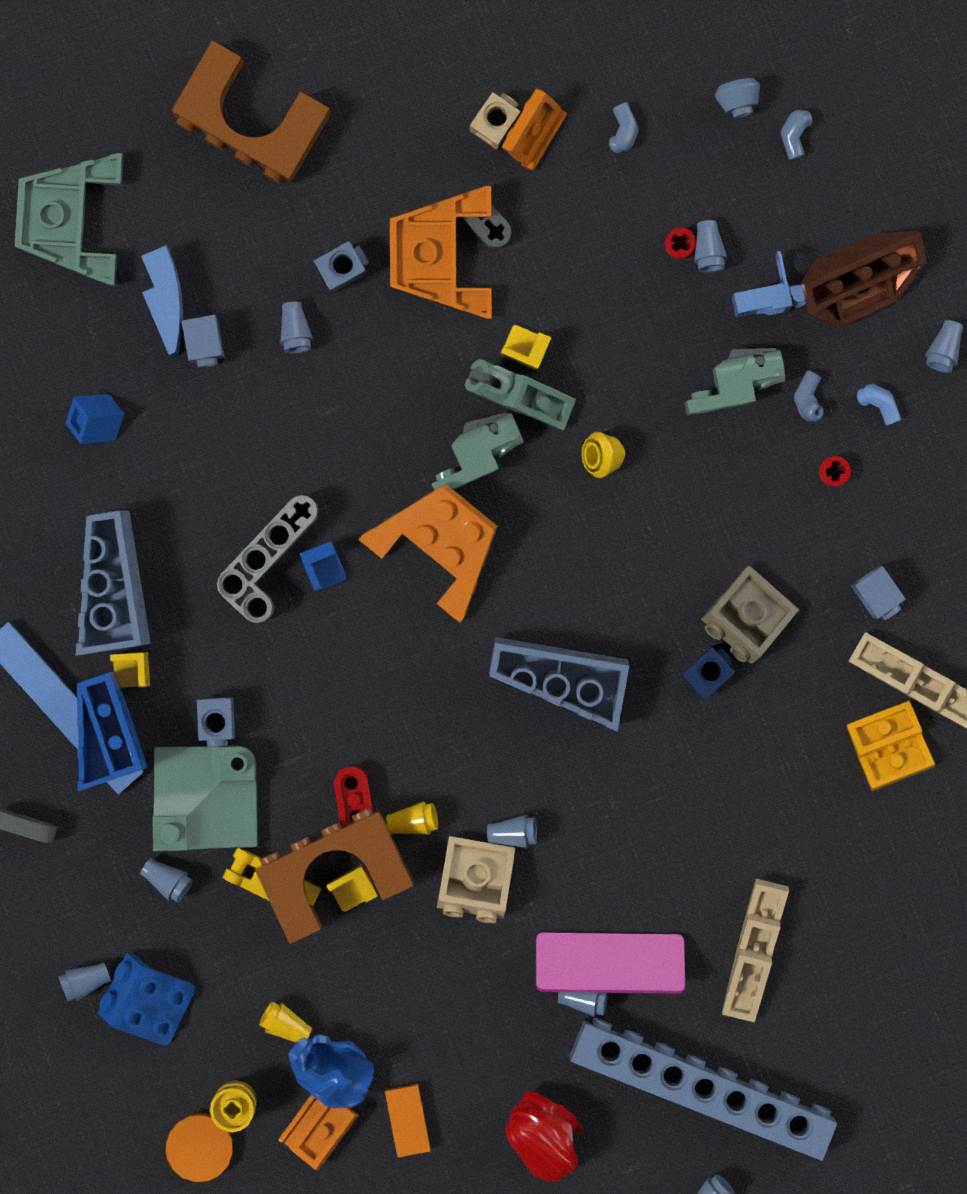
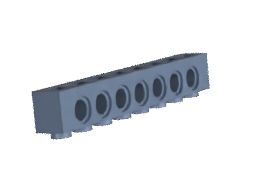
M594 1017L592 1022L584 1019L569 1056L571 1062L823 1161L837 1126L836 1120L830 1116L832 1111L817 1104H812L811 1108L799 1104L800 1098L787 1092L781 1091L780 1096L768 1092L769 1086L750 1079L749 1083H745L736 1079L738 1074L729 1069L719 1067L715 1071L705 1067L706 1061L688 1054L685 1059L674 1055V1048L656 1042L655 1047L642 1042L644 1037L635 1032L625 1030L621 1034L611 1030L612 1024ZM612 1041L619 1045V1051L615 1056L605 1057L601 1054V1047L606 1042ZM638 1054L648 1055L651 1059L649 1066L642 1070L634 1068L632 1066L634 1057ZM671 1066L679 1067L682 1070L681 1077L675 1082H669L664 1079L665 1070ZM701 1079H709L713 1082V1087L710 1092L699 1094L695 1091L696 1083ZM733 1091H740L744 1094V1100L738 1106H730L726 1102L728 1095ZM763 1104H773L775 1106L773 1116L767 1119L758 1116V1110ZM796 1116H803L806 1118L805 1127L799 1131L791 1130L789 1128L790 1121Z

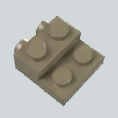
M748 565L701 620L706 624L705 631L712 638L717 640L722 638L731 646L730 652L737 660L741 662L748 661L752 664L762 656L799 609Z

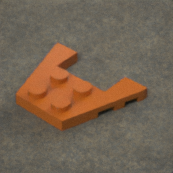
M484 186L390 218V287L486 319H492V288L456 287V217H491V186Z
M445 483L399 513L387 518L381 524L366 531L359 538V541L382 559L402 534L405 535L456 577L455 582L437 602V605L460 623L469 609L471 597L475 592L477 580L486 561L498 526Z

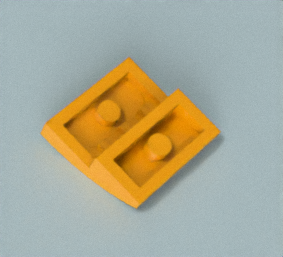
M910 701L847 724L849 735L871 791L935 766Z

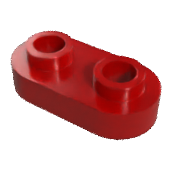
M355 766L341 769L335 777L334 788L339 819L343 827L353 822L350 817L352 811H362L370 807L373 813L368 778L365 772ZM355 777L358 781V786L355 789L347 788L345 785L346 778Z

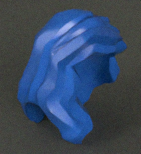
M316 1035L310 1040L304 1037L288 1053L289 1063L298 1084L325 1106L331 1108H352L361 1105L364 1101V1095L368 1093V1087L371 1086V1082L374 1079V1064L366 1059L364 1052L356 1047L353 1042H331L329 1037L323 1035Z

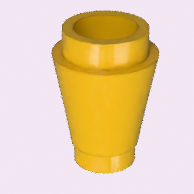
M423 801L393 814H388L386 817L387 827L391 834L430 835L431 831L438 829V818L433 803L426 804Z
M271 1002L259 1023L261 1027L265 1028V1033L295 1043L304 1037L308 1039L312 1027L307 1025L283 1003L278 1005L275 1002Z

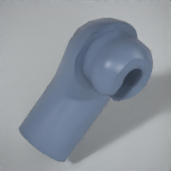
M625 102L612 109L620 125L616 136L611 137L609 140V146L615 153L631 149L639 132L638 124L628 102Z
M807 110L793 111L781 129V137L789 160L805 156L800 136L805 128L812 124V115Z
M808 370L794 395V401L803 419L806 421H818L823 416V407L819 406L814 392L821 377Z

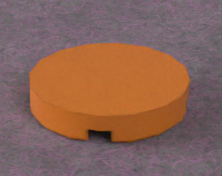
M205 1113L191 1114L180 1120L171 1129L166 1142V1156L172 1169L182 1178L193 1182L210 1181L221 1175L229 1165L233 1153L231 1133L218 1128L211 1119V1115Z

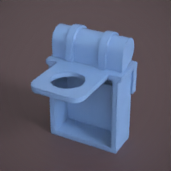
M781 251L776 252L781 284L734 293L732 302L736 318L762 313L774 315L789 311L792 306L802 307L806 304L802 285H788Z

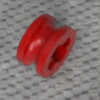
M681 227L673 229L665 239L666 252L674 259L681 260L687 258L692 254L696 245L693 233ZM674 236L676 238L687 237L689 241L686 242V245H689V249L685 251L681 248L678 252L672 248L675 242H671V239Z
M829 457L819 467L820 479L824 484L831 487L843 485L850 477V465L842 457ZM832 462L839 463L838 468L843 467L844 472L838 476V481L830 480L832 476L827 477L826 469L831 468Z

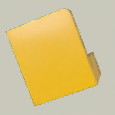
M514 325L500 355L538 371L552 337L540 332L536 334Z
M148 652L110 655V661H113L114 672L117 674L121 687L150 686Z
M363 864L333 879L326 885L329 892L332 891L344 912L364 901L367 903L379 894Z

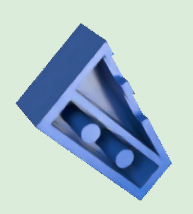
M109 672L77 683L78 791L148 768L116 672Z

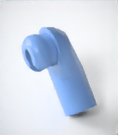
M867 384L865 388L858 390L857 399L859 403L863 406L872 404L879 407L885 425L902 420L890 391L875 384Z

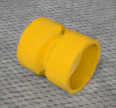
M237 1080L226 1082L220 1086L210 1107L211 1119L218 1128L227 1132H237L249 1125L257 1107V1097L252 1087L243 1081Z

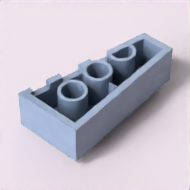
M114 511L86 516L83 555L85 564L84 576L81 579L82 602L81 613H79L78 618L79 640L76 643V656L150 644L130 512Z
M495 637L489 670L490 677L529 694L532 693L552 704L562 706L578 713L582 717L589 720L592 719L618 732L629 670L628 659Z

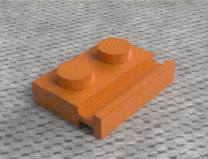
M536 89L531 98L526 102L523 112L514 127L508 132L502 148L516 161L522 163L523 167L534 171L567 113L561 110V107L547 93Z
M311 1094L278 1140L286 1144L291 1151L313 1169L319 1170L359 1115L350 1108H331L325 1106Z

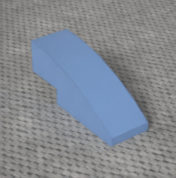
M163 246L141 256L154 285V288L142 293L168 354L173 358L179 355L182 338V292L170 249L167 246Z

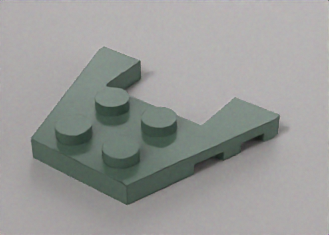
M115 153L109 155V157L89 160L71 167L58 168L20 178L18 184L15 247L109 286H115L117 255L82 252L86 184L122 186L124 155L122 153Z

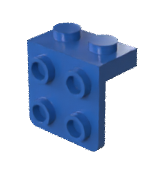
M126 953L123 961L116 967L114 980L108 992L103 995L100 1001L98 1014L112 1028L161 1045H168L190 1003L195 987L188 981L152 969L139 957Z

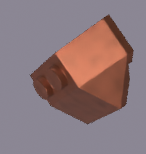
M905 231L870 234L813 260L801 283L808 313L838 327H842L897 302L912 283L918 270H922L927 263L921 232Z

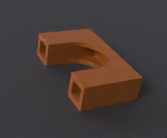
M211 41L171 110L174 116L178 118L176 124L191 133L195 129L207 135L205 141L220 150H223L224 146L236 152L234 157L252 167L253 163L265 168L263 174L273 181L281 184L284 179L292 183L331 115L330 108L299 92L283 122L272 133L254 138L236 133L224 120L223 103L244 62L237 54Z
M370 807L352 815L354 821L341 827L339 822L334 823L321 830L322 837L310 841L309 836L292 843L290 845L292 851L280 856L279 852L275 851L259 859L262 865L258 866L255 872L289 944L321 930V922L305 889V873L309 864L322 853L342 850L352 853L361 859L366 865L382 901L414 885L380 810L372 813Z

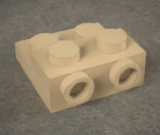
M449 836L437 908H442L443 914L450 917H463V912L476 914V919L484 923H496L497 918L503 919L515 848Z

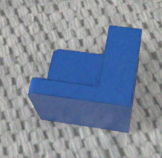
M108 394L73 397L65 424L80 444L114 441L117 438L124 413Z
M332 541L300 553L315 592L346 580V574Z

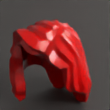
M527 1091L520 1102L513 1108L509 1122L506 1124V1135L510 1145L531 1173L544 1181L557 1182L561 1177H565L567 1173H572L576 1169L578 1157L573 1148V1134L578 1137L583 1134L582 1124L577 1121L573 1113L569 1112L562 1105L555 1104L536 1092Z

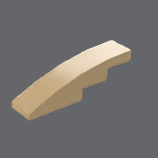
M864 633L849 659L850 663L967 729L966 689L926 667L921 662L868 633Z
M760 879L755 880L733 962L722 1015L755 1022L772 965V955L780 931V920L789 893L788 886Z

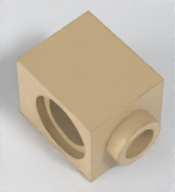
M492 92L470 124V132L498 150L507 137L508 132L520 117L521 111L517 109L519 104L504 93L499 97ZM493 111H501L505 114L507 120L501 126H493L487 120L488 115Z

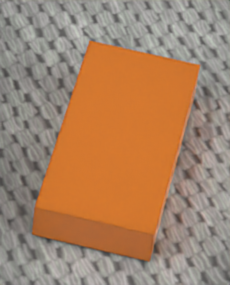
M418 1083L386 1089L385 1095L397 1158L430 1152L431 1148Z

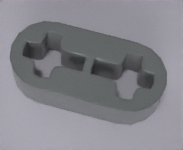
M492 205L491 217H485L483 220H480L478 217H461L466 225L489 248L500 249L510 241L511 227ZM489 221L495 228H498L500 225L504 227L502 232L504 239L500 241L495 238L491 241L488 238L490 230L485 223Z
M0 809L1 830L37 841L53 843L58 826Z

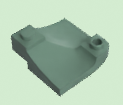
M242 746L154 748L153 851L258 846L257 770L255 757L249 749ZM236 757L241 758L244 762V767L241 770H236L232 767V760Z

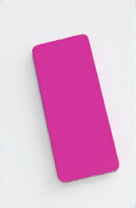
M539 933L536 937V987L541 992L679 994L685 989L684 938L678 934Z

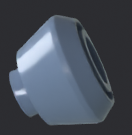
M754 78L731 81L717 88L715 98L725 113H732L733 118L745 117L753 114L752 108L758 105L760 83Z

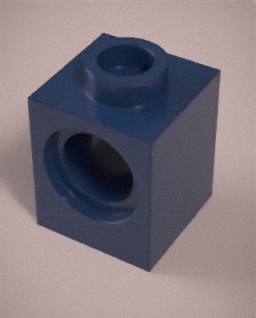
M709 647L680 675L702 699L706 700L735 673L730 667L734 662L722 648L715 651L712 647ZM709 661L716 663L719 668L718 676L711 681L705 680L701 675L702 666Z

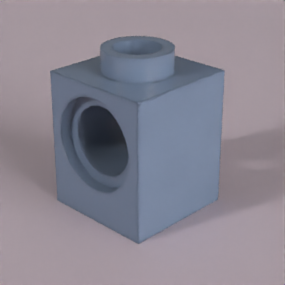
M349 241L314 260L331 294L365 276L366 270L363 266L369 264L360 246L353 249ZM345 257L353 262V267L349 273L338 274L334 270V264L339 258Z
M215 315L182 320L188 361L190 363H197L198 368L218 365L217 359L225 358L218 318Z
M883 566L876 567L850 585L870 615L875 619L881 616L884 620L889 619L901 610L899 604L906 600Z
M233 697L198 699L199 741L207 740V746H227V739L235 738ZM219 713L224 717L225 727L222 731L215 732L209 728L207 720L210 714Z

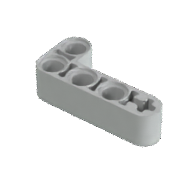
M300 495L291 499L218 578L217 588L219 593L251 622H265L274 612L272 599L257 585L258 581L318 518V505L308 496ZM298 503L303 506L309 503L311 506L308 511L311 516L308 519L300 517L295 522L296 525L300 526V529L295 532L292 525L282 519L287 514L289 519L292 520L298 513L295 506ZM277 526H284L289 533V538L283 545H276L271 540V532ZM256 550L263 552L266 558L264 566L258 570L252 569L248 564L249 554ZM230 575H237L242 580V589L237 594H230L225 589V580ZM255 598H261L267 604L265 615L259 618L253 616L249 611V604Z

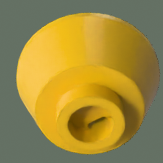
M601 432L590 434L582 447L584 467L596 478L606 477L619 469L625 458V450L620 441Z

